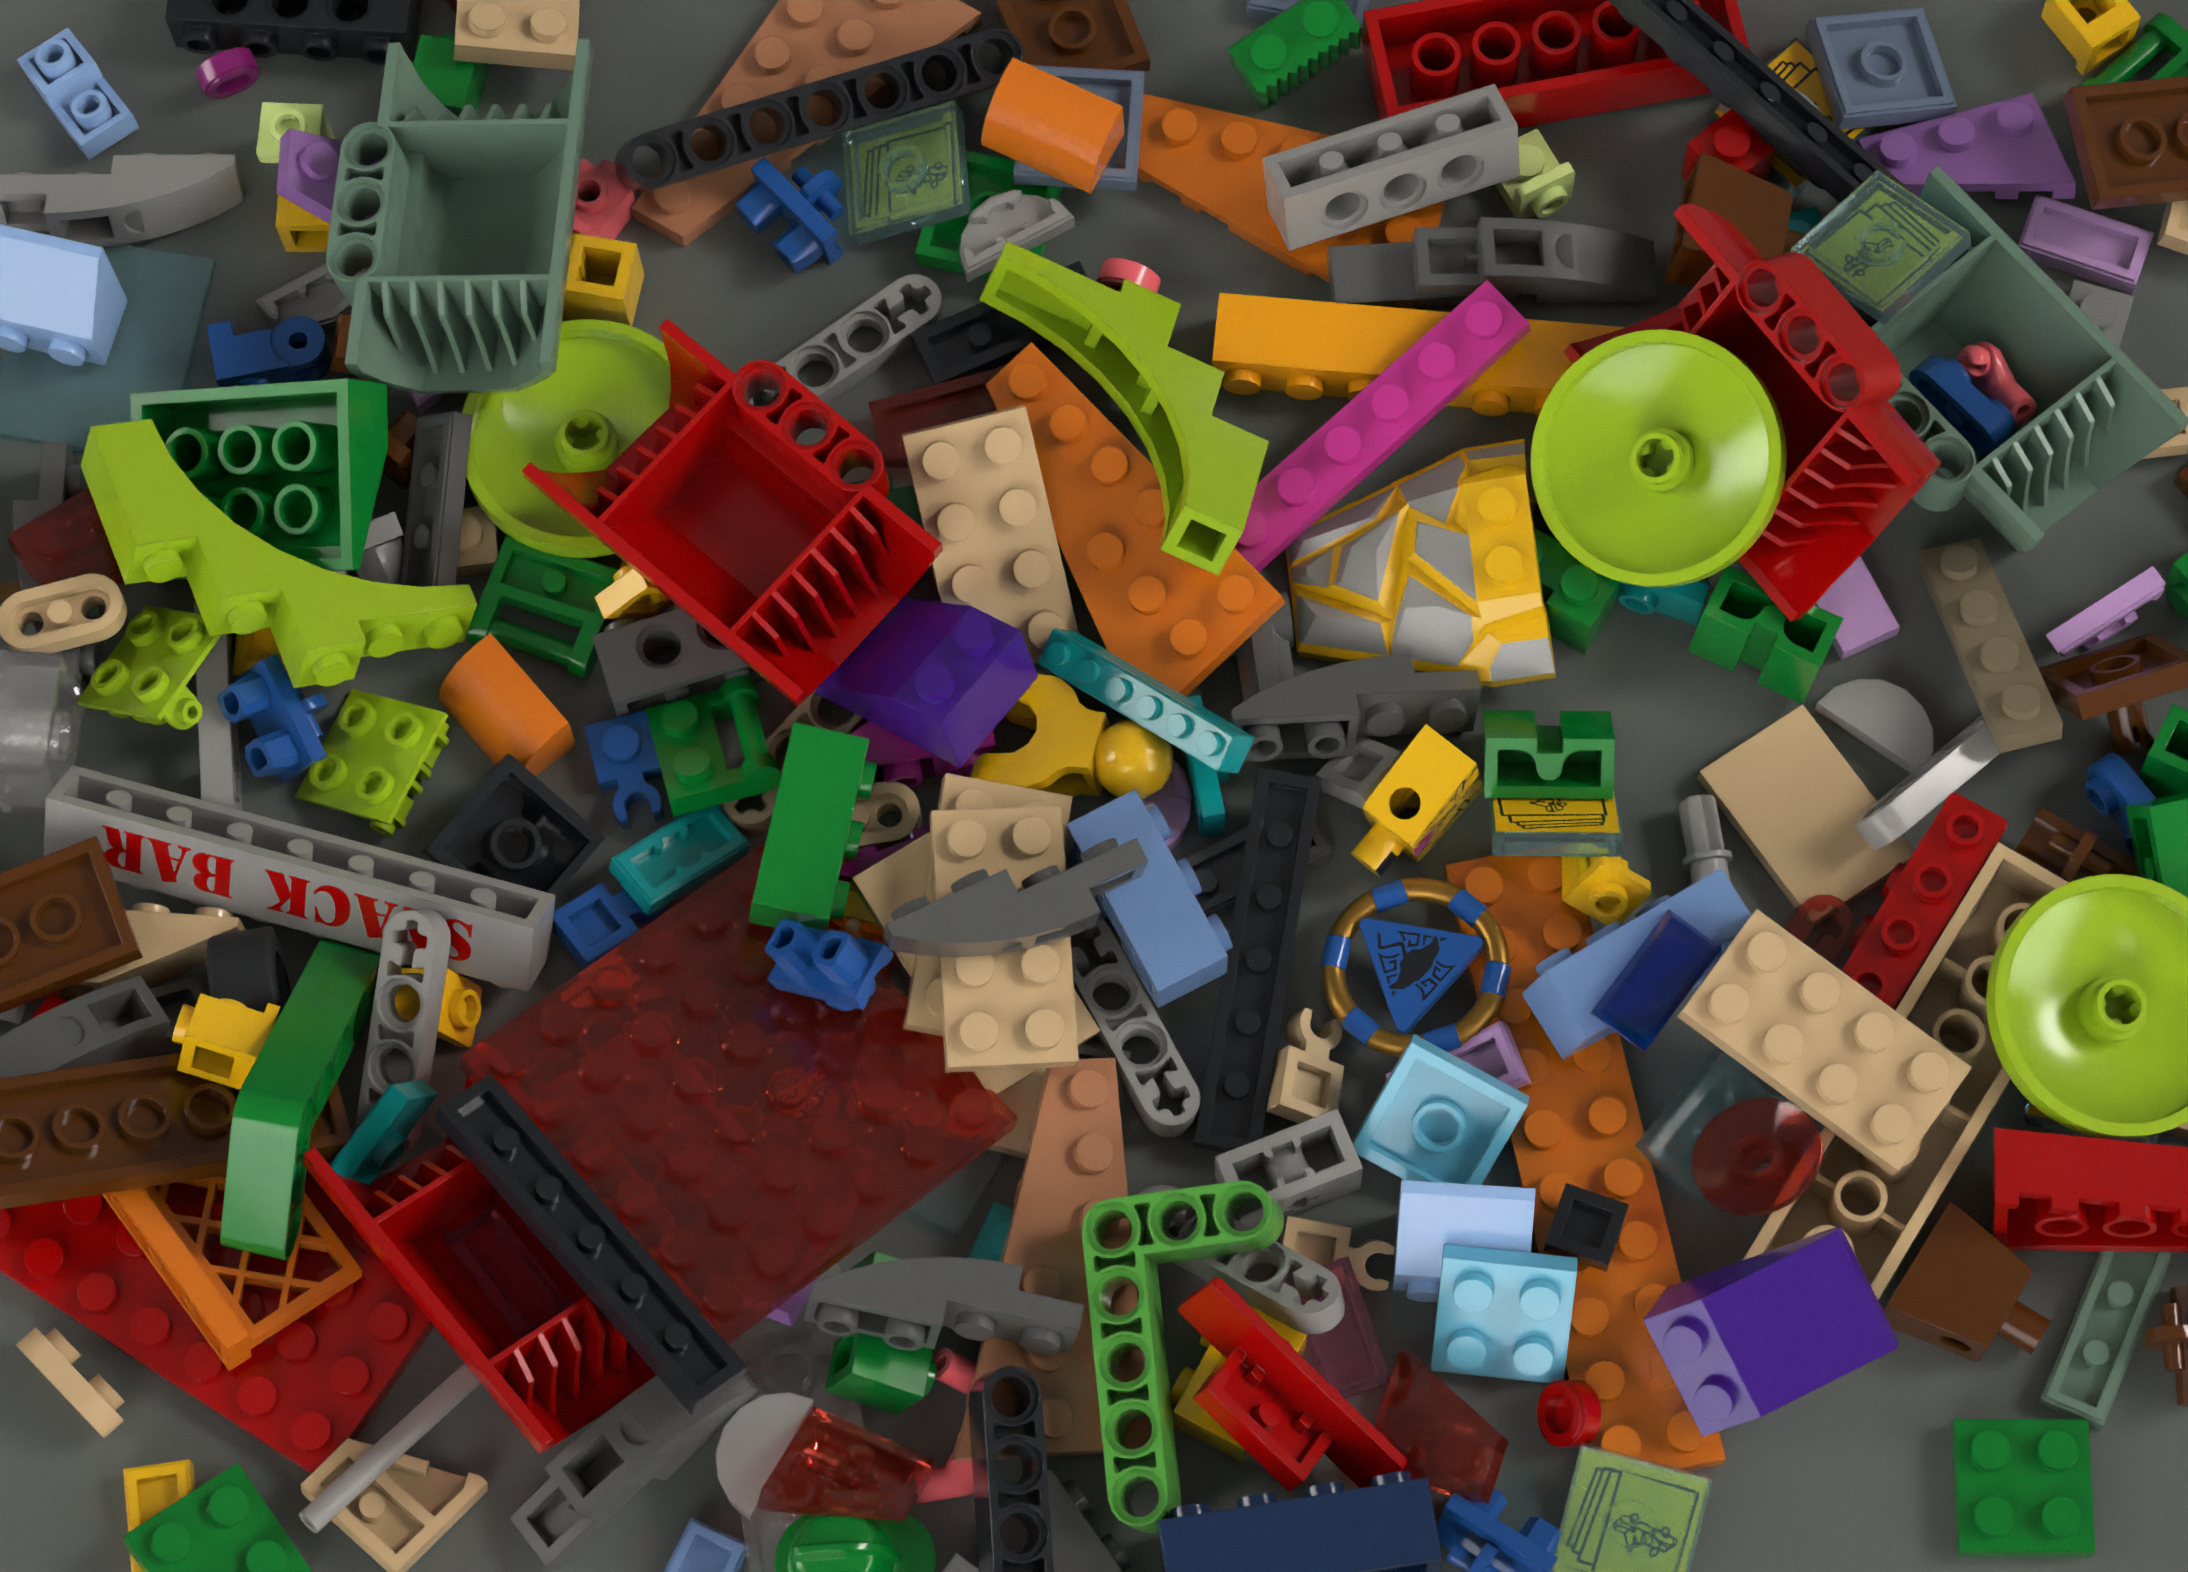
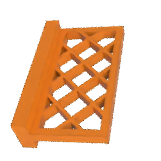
M217 1176L178 1182L179 1184L208 1188L202 1218L174 1214L166 1204L171 1184L161 1185L159 1193L154 1186L102 1194L228 1371L251 1358L252 1348L362 1278V1269L305 1192L299 1233L295 1247L288 1260L285 1277L247 1271L251 1252L242 1250L239 1269L211 1265L203 1255L207 1234L220 1235L222 1221L211 1220L217 1190L225 1191L226 1177ZM305 1223H307L316 1237L303 1235ZM185 1229L198 1231L196 1244ZM300 1248L328 1252L340 1268V1270L321 1282L294 1278ZM222 1280L235 1282L233 1295ZM244 1284L282 1290L278 1310L254 1325L240 1306ZM291 1291L303 1293L289 1302Z

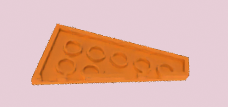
M1144 94L1138 179L1145 183L1153 181L1179 196L1180 203L1199 214L1203 210L1226 223L1230 232L1308 277L1316 275L1329 283L1326 258L1329 246L1412 242V234L1415 227L1440 226L1446 203L1445 200L1289 251L1267 209L1262 158L1332 135ZM1418 307L1406 308V309H1418Z
M1032 342L986 384L997 410L1019 405L1026 406L1056 538L1106 649L1182 695L1188 696L1286 603L1282 595L1235 548L1219 576L1160 550L1165 516L1161 486L1154 466Z

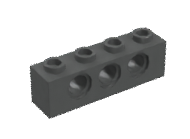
M675 603L667 607L663 614L643 620L638 618L620 619L606 626L604 632L592 635L617 717L720 689L727 679L734 676H749L756 683L765 679L726 646H718L711 643L710 639L713 635ZM662 648H674L680 652L674 661L665 665H658L649 661L653 653Z

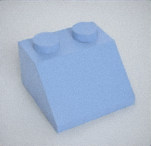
M0 224V348L15 353L24 352L26 348L46 352L53 359L71 366H81L84 361L105 366L128 300L103 247Z
M1401 1180L1396 1217L1393 1291H1407L1406 1297L1413 1301L1438 1302L1444 1244L1531 1253L1536 1188Z

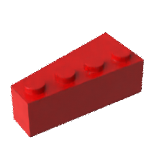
M1994 1128L1992 1235L2011 1251L2188 1253V1147Z

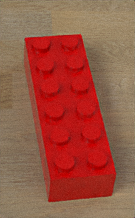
M1423 0L1363 11L1361 47L1379 120L1491 84L1496 85L1517 122L1518 129L1712 93L1709 88L1686 68H1682L1672 62L1665 50L1640 28L1626 22L1618 9L1608 0ZM1693 0L1750 50L1737 0Z

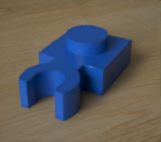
M642 710L584 726L601 792L619 787L613 799V810L621 828H630L627 810L635 801L647 802L650 805L655 821L662 819L664 809L659 792L653 785L645 782V780L662 776L646 711Z
M602 882L554 911L552 931L586 974L596 968L601 962L609 960L638 942L640 930L635 925V922L653 923L658 921L666 914L669 903L647 916L623 887L621 892L613 896Z

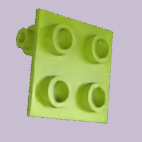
M146 605L141 613L129 622L125 635L108 659L93 672L90 684L76 703L82 707L107 711L116 718L132 716L138 722L153 725H163L168 722L175 729H189L200 721L203 709L200 702L186 685L221 635L209 636L201 614Z
M352 688L322 744L327 757L310 766L294 797L297 800L371 820L369 826L374 831L384 836L392 837L396 829L404 828L406 825L405 819L414 804V801L407 794L421 796L424 790L415 781V778L430 779L432 775L430 769L433 768L443 747H447L449 743V738L446 736L449 725L445 722L448 714Z

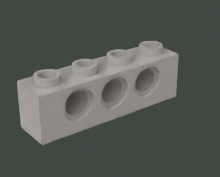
M1491 84L1263 157L1267 209L1290 251L1519 177L1518 124L1496 85Z

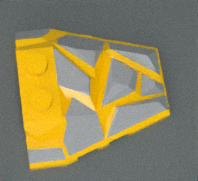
M1519 439L1460 449L1431 465L1322 516L1286 548L1296 649L1299 657L1342 663L1378 656L1411 654L1415 673L1477 670L1480 684L1488 687L1556 678L1550 624L1541 588L1531 508L1534 498L1526 440Z

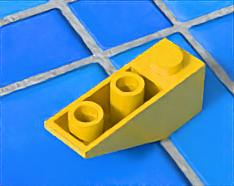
M573 233L562 318L571 320H609L632 326L645 275L637 243Z

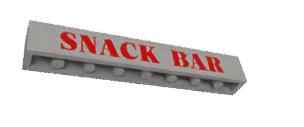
M74 765L68 769L46 797L44 856L97 836L104 849L114 879L140 890H153L189 900L191 903L199 906L225 909L249 916L258 922L275 923L308 932L317 938L334 939L367 948L372 952L380 954L385 928L394 915L405 910L430 909L439 913L446 920L450 929L451 945L447 968L459 974L489 981L498 987L514 988L525 992L529 991L549 959L555 894ZM418 928L409 929L407 934L408 941L414 942L417 945V949L426 948L427 936L419 934Z

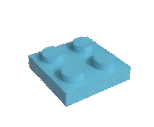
M1413 1034L1352 1143L1357 1155L1403 1180L1482 1185L1526 1110L1530 1096Z
M1444 1244L1431 1371L1543 1383L1564 1380L1577 1277V1258Z

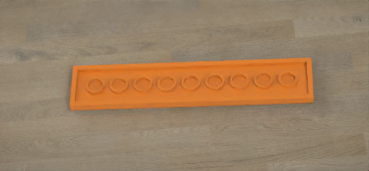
M1570 840L1447 864L1444 869L1446 882L1465 889L1489 908V911L1499 923L1509 948L1511 972L1506 997L1487 1027L1499 1021L1508 1024L1532 1082L1518 1089L1520 1092L1530 1096L1529 1103L1508 1140L1520 1187L1536 1188L1532 1231L1536 1253L1556 1255L1543 1249L1566 1183L1629 1204L1607 1272L1577 1262V1277L1565 1376L1566 1380H1581L1588 1383L1595 1390L1599 1398L1602 1412L1598 1433L1589 1444L1583 1447L1682 1473L1723 1465L1726 1457L1720 1433L1716 1432L1702 1437L1643 1321L1667 1287L1681 1283V1278L1619 1031L1562 1060L1522 996V993L1539 977L1535 969L1539 963L1567 947L1572 954L1577 953L1588 946L1585 941L1594 934L1590 916L1562 901V847ZM1454 914L1458 933L1478 936L1475 929ZM1484 948L1467 968L1475 1003L1480 996L1486 965Z

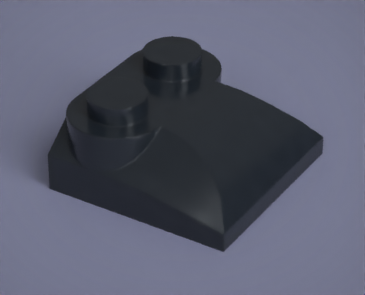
M508 753L475 785L438 828L422 852L433 862L557 895L605 837Z

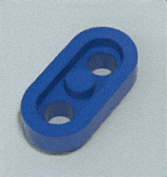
M1930 355L1910 372V383L1969 442L1975 453L1984 459L2015 435L2013 429L2016 427V422L2009 409L1997 399L1989 400L1972 384L1971 378L1964 367L1955 359L1949 357L1943 359L1937 355Z
M2109 752L2087 767L2086 775L2088 782L2084 785V790L2093 807L2103 816L2110 814L2124 831L2125 844L2135 858L2125 805L2156 799V797L2122 757Z

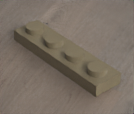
M1977 537L1918 551L1919 572L1999 753L2062 739L2063 721L1980 538Z

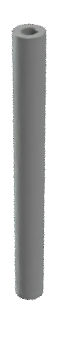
M463 1363L299 1513L302 1522L312 1532L318 1533L479 1386L481 1382L469 1367Z

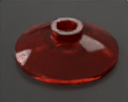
M1777 1098L1749 1099L1724 1109L1704 1127L1693 1148L1692 1173L1702 1195L1718 1209L1741 1216L1764 1215L1793 1203L1811 1186L1821 1167L1823 1143L1813 1119L1797 1105ZM1770 1163L1765 1169L1755 1171L1760 1165Z

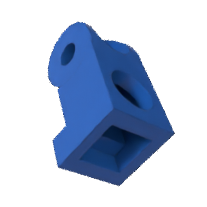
M293 316L283 320L275 329L269 328L239 335L235 334L231 320L206 325L218 387L317 381L324 378L330 369L331 353L322 327L314 319L305 316Z

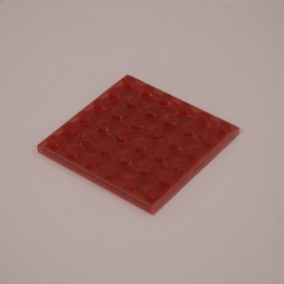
M763 845L756 848L461 1055L459 1066L460 1070L473 1084L490 1073L728 1345L1015 1128L1018 1119L1015 1113L993 1090L983 1087L973 1071L945 1073L944 1042L942 1036L903 1029L908 1000L880 970L874 977L876 983L875 992L869 997L864 1010L854 1008L851 1011L833 1009L826 1004L825 1000L778 990L767 980L776 962L765 952V947L776 928L749 922L753 895L765 848ZM829 918L827 931L837 930L844 932Z

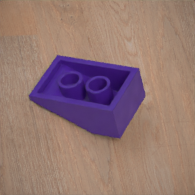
M903 598L815 692L961 768L1037 679L1038 674L1021 630L972 606Z
M1841 1226L1667 1287L1643 1319L1702 1437L1760 1418L1897 1349L1900 1344Z

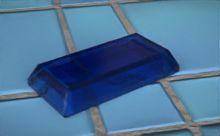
M1668 909L1591 1011V1014L1645 1052L1722 947Z

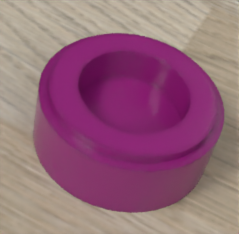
M246 47L231 48L217 53L204 61L196 70V77L204 94L214 99L227 98L246 90L256 82L260 75V68L254 55Z

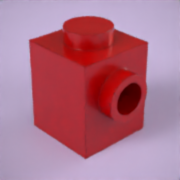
M1730 109L1687 143L1681 176L1687 181L1701 153H1705L1768 181L1775 149L1763 141L1755 128L1733 109Z

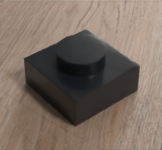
M1566 1183L1543 1250L1558 1256L1576 1257L1579 1263L1607 1272L1629 1204Z

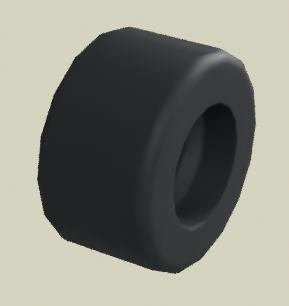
M266 926L215 935L209 938L207 941L206 959L210 995L218 999L228 998L239 1001L247 1008L263 1013L267 1004L271 1003L280 1006L279 1017L291 993L282 949L274 929Z

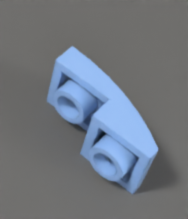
M68 27L17 59L19 65L43 100L88 160L139 129L131 111L104 79L96 62Z

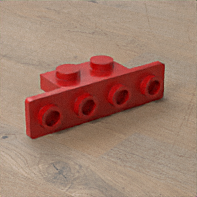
M1951 793L1908 863L1905 865L1899 862L1892 870L1881 893V896L1886 899L1876 915L1873 917L1867 914L1858 925L1849 944V948L1853 952L1841 971L1896 1010L1995 846L2005 833L2007 828L2006 819L1957 793Z
M1212 1278L1185 1298L1178 1307V1312L1223 1355L1193 1399L1287 1491H1291L1305 1481L1323 1453L1359 1488L1371 1487V1479L1375 1476L1400 1472L1407 1464L1406 1457L1389 1442L1387 1437L1368 1422L1341 1395L1337 1388L1328 1383L1294 1350L1286 1339L1281 1337L1245 1302L1239 1293L1229 1287L1221 1278Z

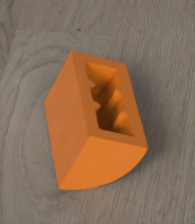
M1012 57L990 102L983 125L981 145L1091 194L1124 136L1123 106Z
M491 633L461 657L441 685L439 691L440 703L494 765L504 755L510 753L531 773L537 776L576 746L569 722Z

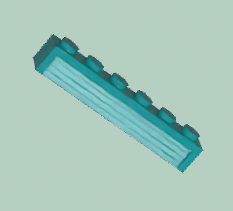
M1054 628L1037 664L1216 771L1239 773L1255 738L1076 631Z

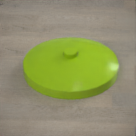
M599 319L563 321L561 324L556 371L547 379L517 392L468 394L462 413L473 415L466 479L477 503L496 526L516 541L552 555L593 558L615 554L524 477L522 470L530 462L540 470L556 473H582L605 470L669 408L671 391L670 364L664 343L643 330L619 322Z
M1667 329L1637 331L1615 337L1588 351L1574 362L1560 377L1545 400L1537 419L1531 447V475L1536 500L1543 518L1559 543L1574 558L1596 573L1612 580L1643 587L1667 588L1694 583L1720 572L1739 559L1757 541L1773 517L1781 497L1787 468V446L1782 419L1772 395L1758 374L1736 354L1715 342L1698 335Z
M2103 874L2071 881L2033 902L2016 918L2003 936L1995 952L1987 982L1986 1008L1990 1035L2001 1064L2014 1085L2029 1102L2050 1119L2066 1128L2096 1138L2113 1140L2146 1138L2187 1123L2188 898L2176 890L2150 879L2124 874Z

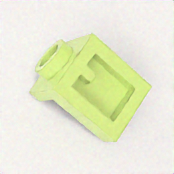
M262 102L256 154L260 162L279 163L280 138L289 128L335 139L323 104Z
M1537 128L1518 137L1520 176L1495 184L1515 218L1528 219L1534 215H1537L1539 218L1550 216L1563 208L1569 198L1572 197L1575 179L1574 169L1569 162L1559 164Z

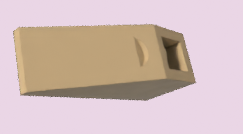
M135 903L131 906V910H126L143 958L54 993L62 998L74 999L141 975L147 986L150 987L207 964L206 949L209 938L246 929L239 917H234L232 912L221 908L200 907L195 909V914L170 913L167 907L159 904Z

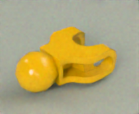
M1038 674L1037 679L1005 715L1011 723L1036 731L1027 745L1015 752L982 754L976 759L970 777L1073 797L1079 794L1100 796L1102 786L1118 797L1136 789L1140 798L1145 799L1162 789L1171 775L1173 750L1168 741L1133 720H1121L1110 726L1106 713L1086 709L1079 703L1075 691L1063 679L1052 675Z

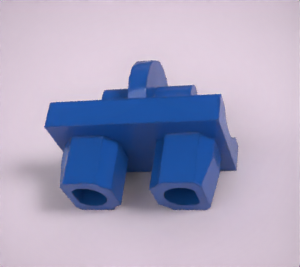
M765 157L750 168L755 183L736 201L735 207L738 215L758 235L780 216L791 225L789 229L772 242V245L780 259L795 274L814 263L820 257L831 266L844 255L843 249L835 242L838 235L837 230L819 213L823 211L834 221L845 210L835 198L841 189L842 180L831 169L824 170L813 176L804 166L798 168L791 177L801 189L798 192Z
M278 654L263 658L233 680L232 685L218 694L217 701L226 719L237 723L249 718L259 737L245 746L244 757L255 777L277 775L280 783H284L297 778L305 769L327 757L319 740L323 733L314 715L325 710L329 704L323 693L305 698L300 687L293 688L292 682Z
M783 919L778 923L765 947V952L776 962L767 980L778 990L825 1000L826 1004L833 1009L851 1011L854 1008L864 1010L869 997L874 994L876 989L875 975L881 968L889 964L894 953L884 943L852 937L849 933L837 930L825 931L803 926L800 922Z
M1483 1480L1478 1481L1463 1496L1454 1492L1442 1511L1443 1514L1436 1525L1439 1543L1450 1550L1445 1560L1464 1572H1551L1558 1559L1554 1552L1561 1532L1560 1529L1541 1517L1530 1516L1520 1532L1501 1522L1498 1518L1508 1501L1504 1498L1502 1492Z

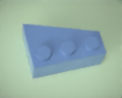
M1134 789L1066 824L1068 861L1072 867L1083 863L1080 855L1087 849L1112 838H1116L1119 846L1137 838L1148 859L1141 877L1094 899L1103 919L1109 917L1122 941L1120 943L1121 949L1157 1008L1227 973L1228 955L1226 951L1233 948L1231 939L1217 914L1214 913L1208 917L1204 914L1195 897L1202 893L1200 883L1185 858L1176 862L1165 843V840L1171 838V832L1155 803L1145 807L1138 792Z
M1720 868L1672 897L1665 895L1651 902L1635 914V919L1621 926L1619 921L1605 926L1585 941L1588 946L1577 953L1572 954L1567 947L1549 956L1535 967L1539 977L1522 993V996L1558 1054L1564 1060L1699 987L1748 920L1751 913L1723 869Z

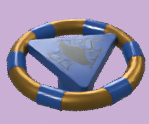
M1399 878L1370 888V890L1360 895L1348 905L1337 918L1329 935L1326 937L1320 965L1322 986L1328 1005L1341 1024V1027L1364 1046L1380 1053L1400 1058L1413 1036L1408 1035V1033L1478 957L1484 948L1486 965L1480 996L1473 1007L1457 1022L1417 1035L1446 1052H1450L1462 1047L1463 1044L1477 1035L1480 1030L1486 1028L1500 1009L1506 997L1511 972L1509 948L1505 935L1496 918L1489 911V908L1465 889L1436 879ZM1411 901L1431 902L1447 907L1470 927L1475 929L1478 936L1371 919V917L1376 913ZM1359 928L1397 1033L1384 1029L1358 1008L1348 991L1345 972L1352 943L1351 940Z

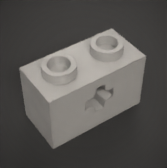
M1338 1109L1215 1156V1179L1217 1184L1232 1181H1251L1265 1189L1282 1208L1283 1215L1292 1216L1361 1188L1363 1167ZM1251 1200L1242 1204L1238 1208L1234 1219L1251 1228H1255L1263 1217L1262 1203Z

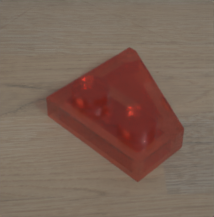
M89 487L8 534L10 549L39 586L91 573L105 575L116 584L124 583Z
M1400 1349L1374 1427L1383 1433L1389 1442L1406 1457L1407 1464L1402 1471L1410 1472L1412 1480L1428 1478L1430 1491L1450 1496L1456 1492L1467 1500L1489 1504L1509 1441L1410 1351Z
M813 1406L763 1485L757 1508L768 1512L905 1521L930 1479L935 1460Z

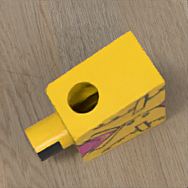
M1425 724L1363 805L1362 809L1365 817L1372 828L1351 852L1352 856L1378 877L1385 873L1402 851L1416 862L1422 860L1483 790L1477 763ZM1413 808L1419 810L1410 819L1397 818L1405 809Z

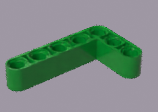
M320 940L238 1094L231 1124L220 1233L221 1246L282 1260L290 1258L298 1237L303 1210L307 1169L302 1164L303 1155L309 1151L311 1131L372 1013L380 953Z

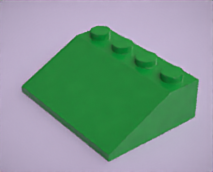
M346 378L130 393L131 421L152 419L173 460L197 490L234 523L276 549L330 571L359 570L388 450L387 384ZM178 577L172 580H183L187 579V577Z

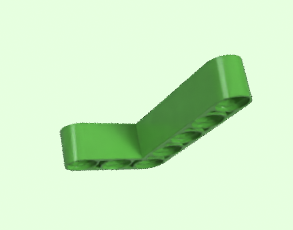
M1232 1181L1110 1198L1097 1202L1088 1210L1083 1219L1082 1241L1108 1501L1111 1511L1119 1521L1143 1533H1158V1520L1170 1518L1169 1511L1181 1506L1157 1264L1258 1251L1271 1246L1278 1240L1284 1226L1282 1208L1265 1189L1251 1181ZM1251 1200L1260 1201L1263 1206V1217L1260 1223L1251 1230L1237 1231L1234 1218L1238 1208ZM1186 1209L1195 1210L1198 1219L1194 1232L1188 1238L1172 1240L1169 1227L1173 1217ZM1121 1218L1130 1219L1132 1233L1128 1242L1117 1249H1107L1104 1239L1108 1226ZM1136 1284L1139 1296L1135 1308L1127 1314L1114 1315L1111 1308V1299L1115 1291L1123 1285ZM1142 1350L1146 1359L1142 1374L1133 1381L1121 1382L1118 1375V1364L1121 1358L1129 1351ZM1148 1416L1152 1424V1435L1149 1441L1140 1448L1129 1449L1124 1440L1125 1429L1128 1423L1134 1418ZM1154 1483L1159 1492V1502L1155 1510L1149 1515L1136 1517L1131 1508V1497L1134 1491L1143 1484Z

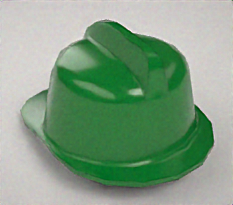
M885 1506L834 1507L806 1513L789 1525L776 1546L773 1566L775 1572H935L937 1555L932 1536L920 1520L902 1509Z

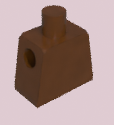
M1701 153L1683 187L1680 205L1692 203L1719 213L1737 226L1764 258L1791 252L1806 255L1820 242L1818 237L1788 229L1793 197L1788 190L1716 157ZM1677 220L1665 281L1695 286L1713 266L1714 262Z
M1952 1202L1948 1203L1884 1309V1313L1893 1329L1973 1361H1980L1996 1334L2032 1355L2052 1322L2017 1300L2033 1274L2032 1269Z

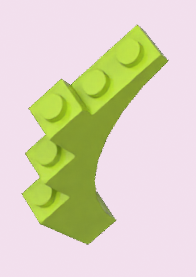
M1006 241L979 300L1022 322L1063 350L1097 380L1128 417L1147 448L1160 482L1165 516L1160 550L1219 576L1244 531L1269 441L1212 416L1225 372L1168 347L1181 306L1180 303L1127 279H1124L1119 291H1116Z
M152 419L90 426L81 469L125 585L148 581L163 583L174 578L186 576L209 636L230 633L245 635L256 632L259 629H271L293 688L312 685L328 687L340 684L346 680H353L361 657L372 656L381 658L392 655L395 652L427 647L443 649L455 643L465 641L477 607L476 599L469 584L419 587L381 583L320 568L280 551L234 523L202 495L170 456Z

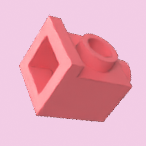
M584 158L581 159L572 234L577 233L615 240L633 217L631 208L636 202L634 191L621 183L616 174L615 163L609 160H602L596 166ZM591 195L597 198L593 201L586 202Z

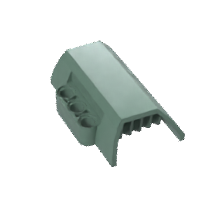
M590 38L577 39L574 69L560 92L551 103L546 104L543 112H531L526 104H519L515 114H505L499 104H492L487 116H479L472 105H465L459 117L446 108L426 87L400 42L388 43L377 122L361 123L352 128L344 137L341 145L326 251V267L348 304L352 306L345 366L350 373L372 382L387 384V386L419 394L517 392L547 379L556 371L594 47ZM383 158L378 163L371 165V163L376 161L377 159ZM376 213L371 218L363 220L369 214ZM364 268H369L363 274L355 276L356 273Z
M1938 165L1929 172L1914 210L1967 246L1885 322L1852 299L1848 298L1847 301L1897 359L1901 371L1900 387L1896 394L1888 401L1941 461V466L1938 470L1947 478L1944 479L1933 474L1912 499L1924 509L1940 512L1955 507L1964 496L2013 548L2022 554L2040 544L2045 536V531L2092 494L2184 430L2188 424V417ZM1982 341L1991 343L2001 350L2017 383L2037 403L2036 411L2031 419L2023 424H2016V427L2013 429L2015 435L1984 459L1975 453L1969 442L1909 380L1910 372L1930 355H1937L1943 359L1949 357L1957 361L1958 355L1964 347L1976 345ZM1971 379L1972 384L1977 388V386L1974 383V380Z

